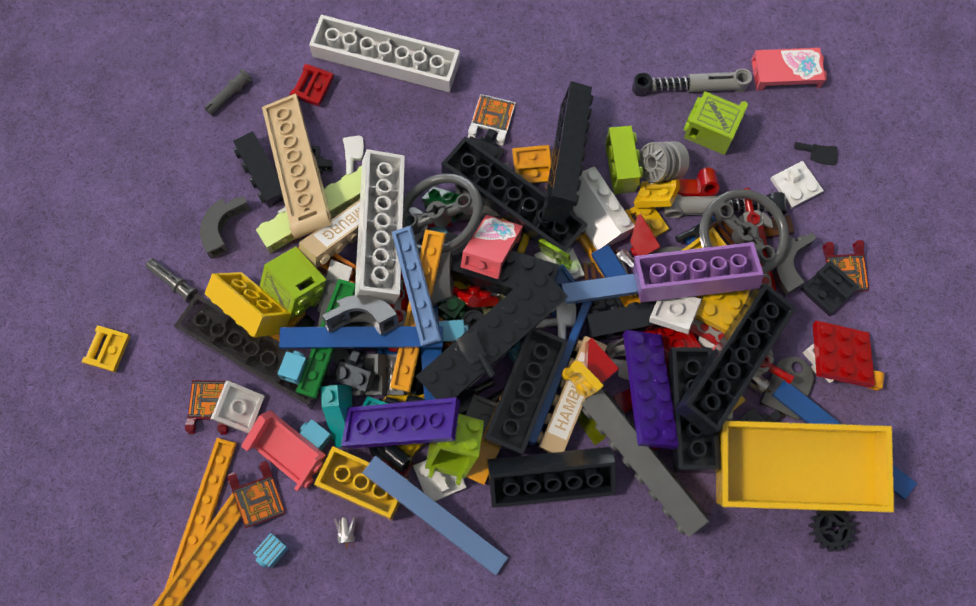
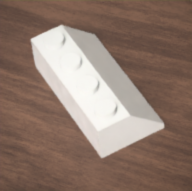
M596 167L584 170L582 175L579 176L581 186L576 194L579 195V201L576 207L573 206V214L588 224L585 233L596 250L606 245L611 246L626 239L634 230L635 225Z

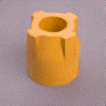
M874 371L875 385L868 389L875 391L883 389L885 374L880 371Z

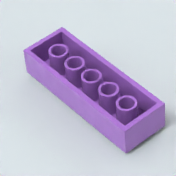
M754 242L634 256L633 272L640 302L759 289L764 275Z

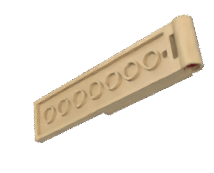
M295 93L263 106L262 110L292 235L297 239L318 229L333 225L317 160L312 152L298 96Z

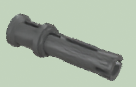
M240 69V73L236 77L228 80V85L203 107L206 112L212 116L235 93H241V89L248 82L251 83L253 81L245 70Z
M154 258L147 261L145 268L171 287V291L183 297L186 303H190L197 296L198 289L188 285L184 278L176 277Z

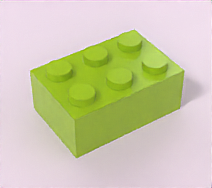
M632 125L611 127L608 130L605 148L613 194L636 192L637 186L640 185V178L643 177L642 167L638 164L640 160L639 149L635 147L637 137L636 133L632 131Z

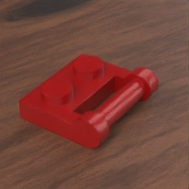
M304 64L303 72L289 96L296 93L299 100L320 107L334 79V74L309 64ZM313 74L304 93L301 92L309 75Z
M454 286L453 295L470 307L495 306L499 301V298L491 295V292L482 291L478 286H469V289H459Z

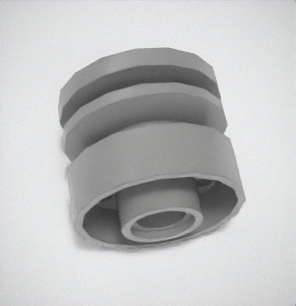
M650 142L641 149L638 164L642 167L644 179L649 182H663L682 179L687 173L690 159L687 149L680 142Z

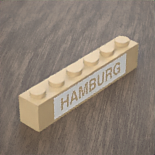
M360 200L332 219L333 225L316 230L299 243V250L315 268L327 263L330 257L334 254H339L346 245L352 244L358 239Z
M585 336L582 341H577L574 351L577 353L575 358H570L567 368L577 360L584 364L585 343L591 338ZM594 340L605 352L607 345ZM563 378L559 384V387L562 388L560 394L554 396L551 404L554 406L552 413L548 412L544 424H546L544 432L540 431L536 441L539 443L537 449L547 453L563 452L582 409L583 405L581 403L586 399L585 396H581L575 390V386L570 380L566 381Z

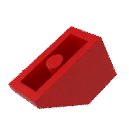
M639 214L630 241L633 246L630 250L634 256L648 255L662 248L643 215Z
M593 338L585 343L584 365L603 383L619 368Z

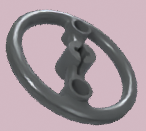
M447 173L429 177L412 188L403 199L402 228L411 226L415 235L420 233L423 226L434 223L437 227L441 228L451 222L453 215L459 213L465 215L472 214L463 232L452 241L443 245L442 252H452L470 239L480 223L483 210L480 193L470 180L457 174ZM454 183L464 187L469 192V195H459L456 202L444 205L440 201H434L427 207V213L419 216L407 214L415 199L422 192L435 185ZM417 244L420 253L422 245Z
M746 189L728 191L714 199L704 211L699 229L702 248L712 247L709 238V223L712 215H714L717 221L725 222L733 230L732 239L736 244L754 242L759 261L762 264L763 274L771 271L783 259L789 242L788 225L779 207L765 195ZM740 198L750 199L763 205L773 215L779 230V244L776 252L773 247L764 245L756 237L757 229L751 222L742 223L733 214V207L727 204V201ZM723 209L727 216L722 215L720 210ZM762 251L767 253V258L762 255Z

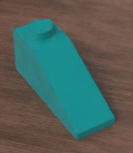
M332 385L320 387L322 410L335 447H342L348 407H353L351 386Z

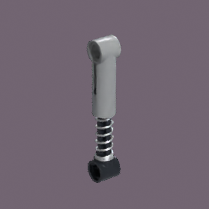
M741 68L736 70V72L688 74L687 78L685 76L682 78L677 76L676 78L670 77L667 79L664 77L660 79L658 77L656 79L642 72L635 76L632 91L639 97L646 96L652 91H663L665 89L667 91L669 89L674 91L675 89H680V91L686 89L688 92L733 90L741 93L747 90L752 80V74L749 70Z
M773 192L766 196L779 207L783 215L787 213L785 193ZM677 194L672 207H664L665 217L679 218L683 215H703L709 204L718 196L682 197V195ZM743 198L732 199L726 202L733 207L734 211L740 212L744 210L746 212ZM752 200L754 210H762L768 213L769 216H773L763 205ZM723 209L720 210L722 215H727Z

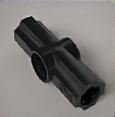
M397 445L367 447L373 457L376 456L380 460H385L400 472H404L412 462V457L397 447Z

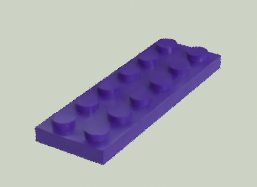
M626 330L623 333L638 446L676 449L679 447L662 335Z
M457 398L348 407L341 446L345 449L455 441L460 400Z

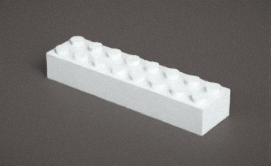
M324 15L320 16L309 44L312 57L449 93L460 64V50Z
M367 149L362 160L355 295L373 296L388 304H395L400 295L401 267L392 231L402 229L405 156Z

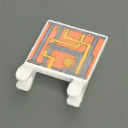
M480 94L468 130V138L470 136L476 137L478 128L486 130L491 128L498 132L496 144L503 146L515 102Z

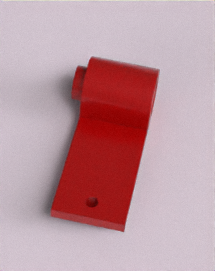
M708 167L699 171L697 179H679L680 189L677 194L682 196H713L717 194L720 187L716 171Z

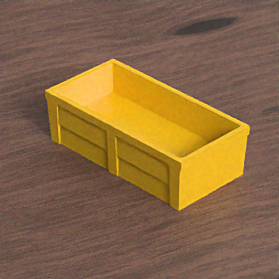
M725 421L718 432L721 470L716 472V503L722 507L894 512L892 426Z

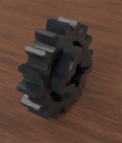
M816 510L817 516L813 515L810 517L814 523L808 524V527L813 528L809 535H815L816 537L813 543L820 542V549H824L827 546L828 552H832L834 549L836 552L842 551V548H848L847 542H853L854 539L851 535L856 534V531L851 530V527L855 525V522H849L851 515H843L844 511ZM821 520H823V524H822V526L819 528L820 522H821ZM829 527H839V529H835V531L825 530Z

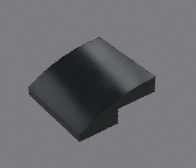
M829 261L800 290L830 316L859 286L835 264Z

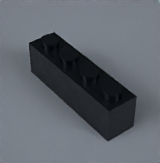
M252 131L233 140L235 145L233 151L238 159L242 158L243 163L241 165L245 173L251 174L252 177L249 180L254 189L258 187L260 193L257 195L262 204L266 202L270 208L283 201L279 177L254 132Z
M657 301L641 304L633 302L628 304L627 307L613 306L607 311L593 310L589 312L585 319L589 338L600 341L623 336L626 330L644 332L664 328V326L649 322Z

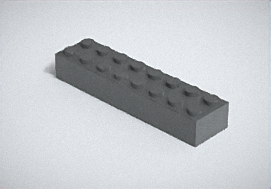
M601 388L581 403L584 407L582 409L584 414L589 419L595 420L597 423L595 427L602 435L608 436L610 439L609 445L615 452L620 451L623 455L621 459L624 464L636 471L635 477L642 485L646 484L649 487V495L654 501L659 500L663 505L662 511L668 518L673 517L677 522L675 527L682 535L686 534L690 537L709 522L710 517L655 449L653 447L638 446L635 425L606 389Z

